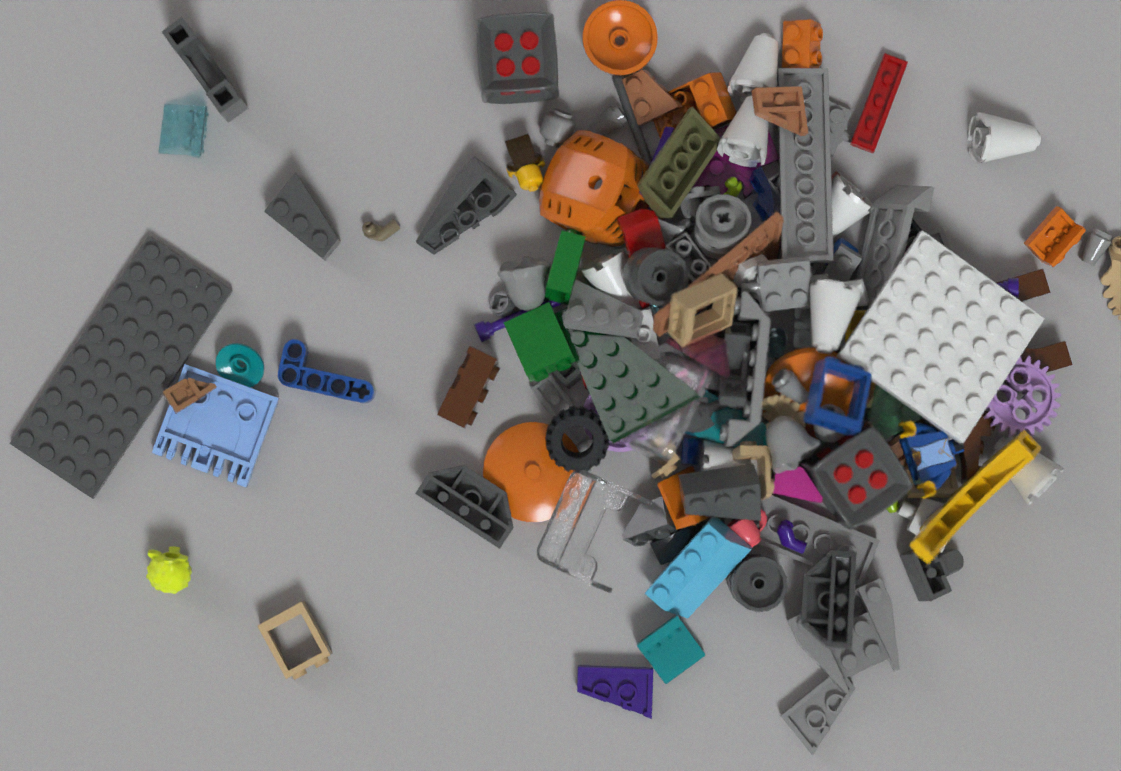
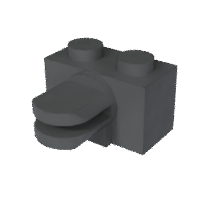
M913 549L900 555L918 601H932L951 592L952 589L947 576L959 571L964 564L963 556L955 549H946L942 553L939 552L928 564L918 557Z

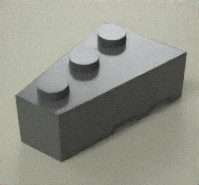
M295 172L264 212L326 261L341 241Z
M754 464L679 475L680 496L685 514L761 521L760 482Z

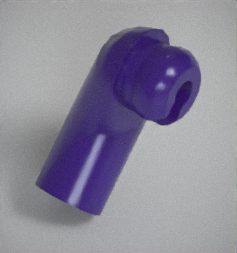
M782 520L777 527V534L781 544L803 554L807 542L795 538L791 521Z

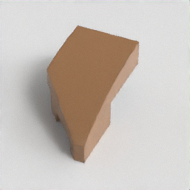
M184 378L164 390L163 395L175 414L216 389L217 386L214 383Z

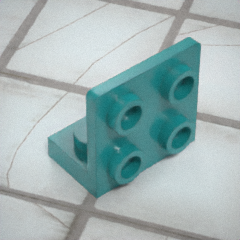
M674 615L636 643V646L665 684H668L705 656L704 651L677 615Z

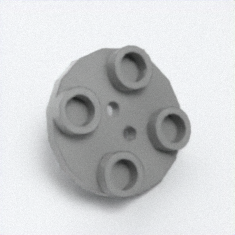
M719 186L691 188L680 205L684 218L689 219L691 215L696 217V212L701 203L709 197L721 195Z

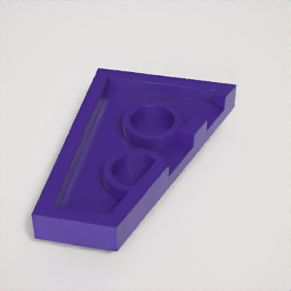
M578 665L577 692L603 702L615 704L623 709L637 712L652 719L653 667Z

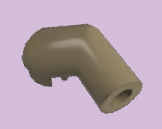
M394 219L384 226L373 224L371 221L365 222L362 226L363 234L368 239L380 242L385 241L401 229Z

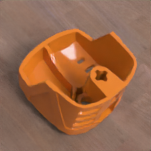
M577 130L557 149L545 172L543 183L539 189L540 215L566 231L567 229H573L581 232L582 236H586L585 241L611 247L621 246L625 243L623 235L620 237L622 234L621 229L619 228L612 234L619 227L617 217L639 209L647 210L649 208V205L639 193L640 190L637 184L642 179V168L644 176L650 164L622 143L591 131ZM602 179L601 187L595 190L596 182ZM617 218L616 222L608 230H606L611 225V223Z

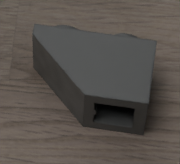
M663 497L639 505L622 534L624 541L639 547L646 545L650 540L656 538L664 539L669 537L670 533L678 531Z

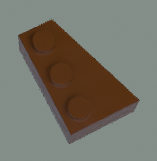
M469 346L466 358L462 366L459 367L457 376L437 414L463 428H466L467 424L472 426L478 414L474 410L478 402L483 404L489 392L486 386L489 380H495L500 370V367L496 366L498 363L496 358Z

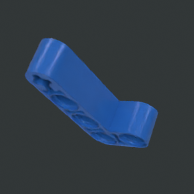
M292 339L285 344L278 370V379L283 385L358 403H369L374 399L376 390L370 382L305 367L308 357L307 346L297 339ZM295 344H299L302 348V354L297 358H292L290 356V348ZM288 369H294L297 374L296 379L291 383L286 382L284 379V373ZM313 374H318L321 378V383L316 388H311L308 383L309 377ZM336 380H343L346 384V388L342 393H335L333 391V383ZM351 382H355L353 387L362 389L366 385V389L370 391V394L365 395L361 399L359 393L351 392L352 396L349 397Z

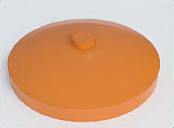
M816 347L802 348L789 352L776 360L765 373L763 399L769 396L781 395L780 392L774 389L772 379L784 368L788 371L792 370L809 393L815 363L826 357H835L840 359L841 363L849 364L839 358L837 352L832 351L831 354L820 353L816 351ZM826 373L819 408L827 404L835 405L841 408L847 417L854 382ZM807 400L799 406L797 412H805ZM806 423L805 431L811 437L818 440L813 424Z
M526 422L508 428L493 441L485 456L483 478L507 493L511 517L520 521L541 522L560 515L574 502L582 485L583 470H580V473H575V470L568 472L564 470V467H558L553 459L551 460L546 449L548 424ZM564 433L562 442L565 448L578 453L576 445Z

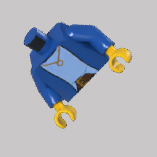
M912 421L898 423V426H902L904 429V434L900 435L901 439L899 441L914 485L919 484L916 486L917 489L922 488L925 495L922 499H926L935 495L936 490L951 475V468L956 466L954 455L964 452V444H960L954 439L948 440L946 433L943 431L938 432V429L931 425L920 422L913 423Z

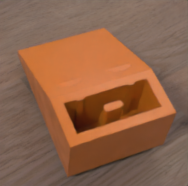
M708 73L668 91L667 93L672 98L682 104V108L654 120V124L661 139L665 127L676 128L690 107H693L712 129L730 123L737 112L727 91L722 73Z

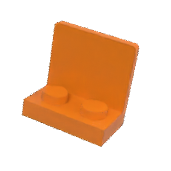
M693 466L687 467L657 484L676 530L697 524L710 517L685 514L680 496L679 475L695 473Z

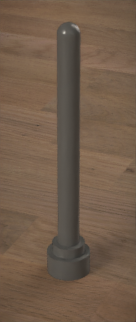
M615 75L613 83L640 156L647 163L651 164L652 157L641 127L638 126L622 81L623 78L621 75Z

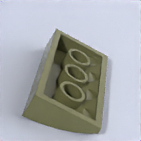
M693 107L688 109L637 184L643 198L659 218L673 217L717 151L718 142L721 139Z

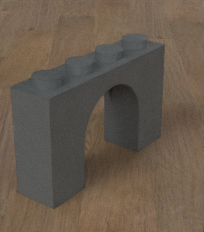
M182 17L162 31L175 52L181 57L201 84L218 112L228 123L248 109L209 52Z

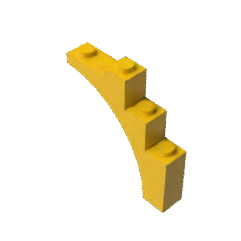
M1023 430L984 462L974 476L955 490L949 500L924 521L919 528V533L910 544L915 554L927 564L932 561L961 526L1005 483L1030 463L1042 447Z

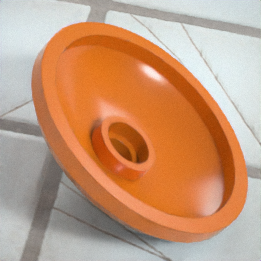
M615 0L602 4L590 14L584 26L583 46L585 53L598 69L608 74L628 75L639 71L651 60L657 47L658 34L653 18L643 7L630 1ZM622 37L625 42L622 45H618L615 39Z

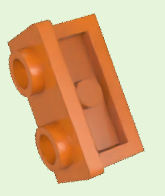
M811 19L783 21L782 68H820L822 64L820 44L823 39V30L820 23Z
M1056 206L1024 244L1042 263L1055 267L1064 259L1065 254L1071 247L1080 241L1086 229L1076 224L1061 207Z

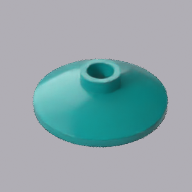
M228 344L219 351L216 357V369L222 378L252 387L258 384L264 375L265 367L261 356L253 348L245 344Z

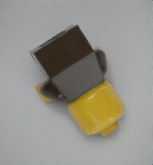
M529 133L505 141L511 160L506 165L508 176L513 177L512 175L515 174L519 186L523 190H529L530 192L538 190L544 180L539 166L542 165L544 167L545 162L540 153H534Z

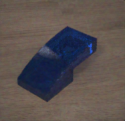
M762 167L752 171L749 181L758 195L753 203V207L764 223L774 215V202L770 184Z
M683 438L681 464L700 466L702 440Z

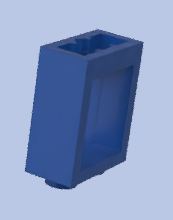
M826 357L815 363L803 421L848 436L860 432L872 373L864 371V368L859 365L843 364L840 359L835 357ZM826 373L854 382L847 417L819 408Z

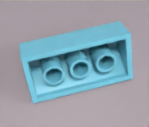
M711 517L652 582L645 594L664 611L689 618L751 551L752 547L718 517Z

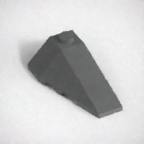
M473 156L454 178L416 242L435 255L458 240L461 233L471 227L474 230L480 226L479 222L490 215L494 217L499 214L517 194L489 166Z

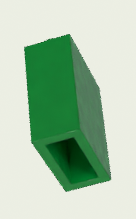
M573 229L561 230L544 299L569 305L586 236L581 235V232Z
M549 302L504 322L530 382L534 380L536 382L542 381L549 376V373L556 370L564 371L572 366L571 363L576 362Z

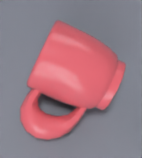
M761 509L759 528L753 520L734 519L727 526L751 547H754L762 540L760 532L766 526L767 515Z

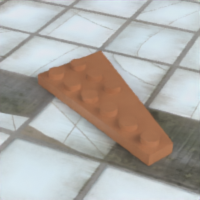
M776 212L687 288L721 273L738 288L739 286L733 280L741 263L762 254L768 260H777L784 218ZM671 302L654 315L653 331L659 337L668 332ZM713 302L706 304L700 308H697L695 310V314H697L704 308L708 307Z

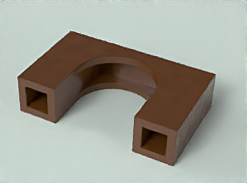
M1044 269L1013 277L1019 280V295L1017 299L1021 302L1051 293ZM1066 341L1039 349L1025 348L1020 356L1022 362L1030 356L1031 364L1040 360L1039 368L1042 370L1048 366L1047 372L1073 365ZM1014 374L1015 382L1023 380L1020 374Z

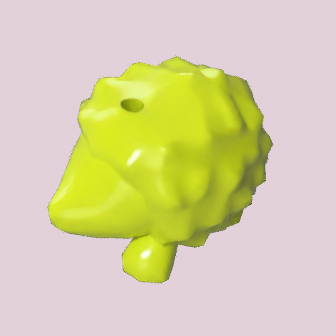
M170 546L169 552L163 554L154 549L148 550L147 556L151 558V561L147 566L148 573L146 578L155 590L176 594L188 587V582L191 580L192 567L189 565L188 556L180 554V547Z

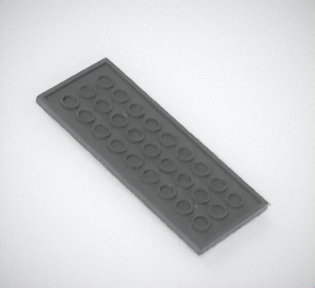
M148 236L9 444L90 498L95 499L163 397V391L169 388L233 291L151 236Z

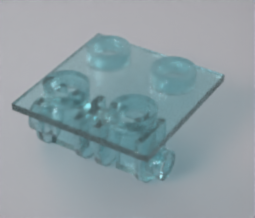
M164 104L158 153L191 155V157L201 158L202 153H204L203 139H206L204 131H207L205 126L207 117H209L207 106Z

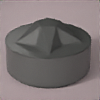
M505 291L496 292L489 303L491 312L499 317H507L515 307Z

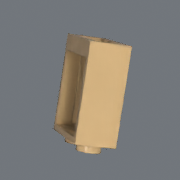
M721 273L673 294L668 333L682 347H685L732 326L737 294L735 284ZM713 302L712 309L695 316L697 308Z
M305 601L258 625L263 638L286 679L291 676L294 680L307 674L306 668L313 664L316 668L329 662L328 656L333 654ZM301 614L321 653L290 669L270 630Z

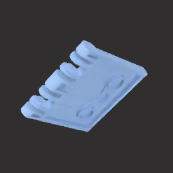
M184 364L178 382L184 378H193L201 382L214 383L217 388L175 414L169 404L152 453L162 457L169 439H172L166 459L172 460L176 454L178 442L186 444L184 453L181 456V464L187 465L193 447L197 448L191 468L207 474L211 469L215 455L219 456L213 472V476L219 477L222 473L225 459L233 462V465L228 473V481L234 482L240 465H243L237 485L247 488L280 398Z

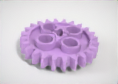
M1030 356L1024 362L1019 357L1004 380L1007 382V385L1002 383L998 391L1006 394L1007 401H999L995 394L987 406L988 413L984 416V419L992 417L993 421L990 426L993 427L998 423L1000 425L999 433L1008 429V436L1011 437L1015 431L1019 434L1025 430L1030 436H1033L1034 428L1039 433L1044 430L1043 425L1047 427L1051 425L1048 417L1055 418L1058 415L1052 409H1058L1061 404L1055 402V399L1060 398L1062 395L1054 392L1060 384H1052L1051 380L1055 377V374L1047 376L1046 372L1049 367L1046 366L1041 370L1039 368L1040 360L1031 364ZM1015 373L1023 377L1024 383L1022 385L1014 381L1013 376ZM1033 391H1038L1042 395V402H1037L1033 399ZM1019 392L1023 394L1020 401L1016 399ZM1031 407L1036 409V413L1032 411ZM1017 408L1025 412V420L1017 418L1015 414Z

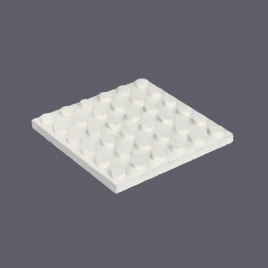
M920 231L837 356L849 365L862 366L864 371L872 373L871 381L962 444L1045 318L927 233Z

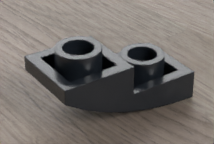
M700 522L678 529V531L670 533V536L667 538L651 540L650 545L660 565L672 561L702 528Z

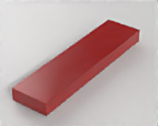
M884 53L852 137L851 146L872 154L875 152L908 61Z

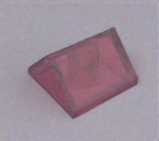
M712 334L685 347H682L673 337H669L665 343L722 376L729 377L730 368L727 344L724 340Z

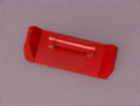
M639 209L618 217L617 224L623 233L629 257L635 251L644 247L666 249L659 220L654 211ZM639 301L642 309L653 305Z

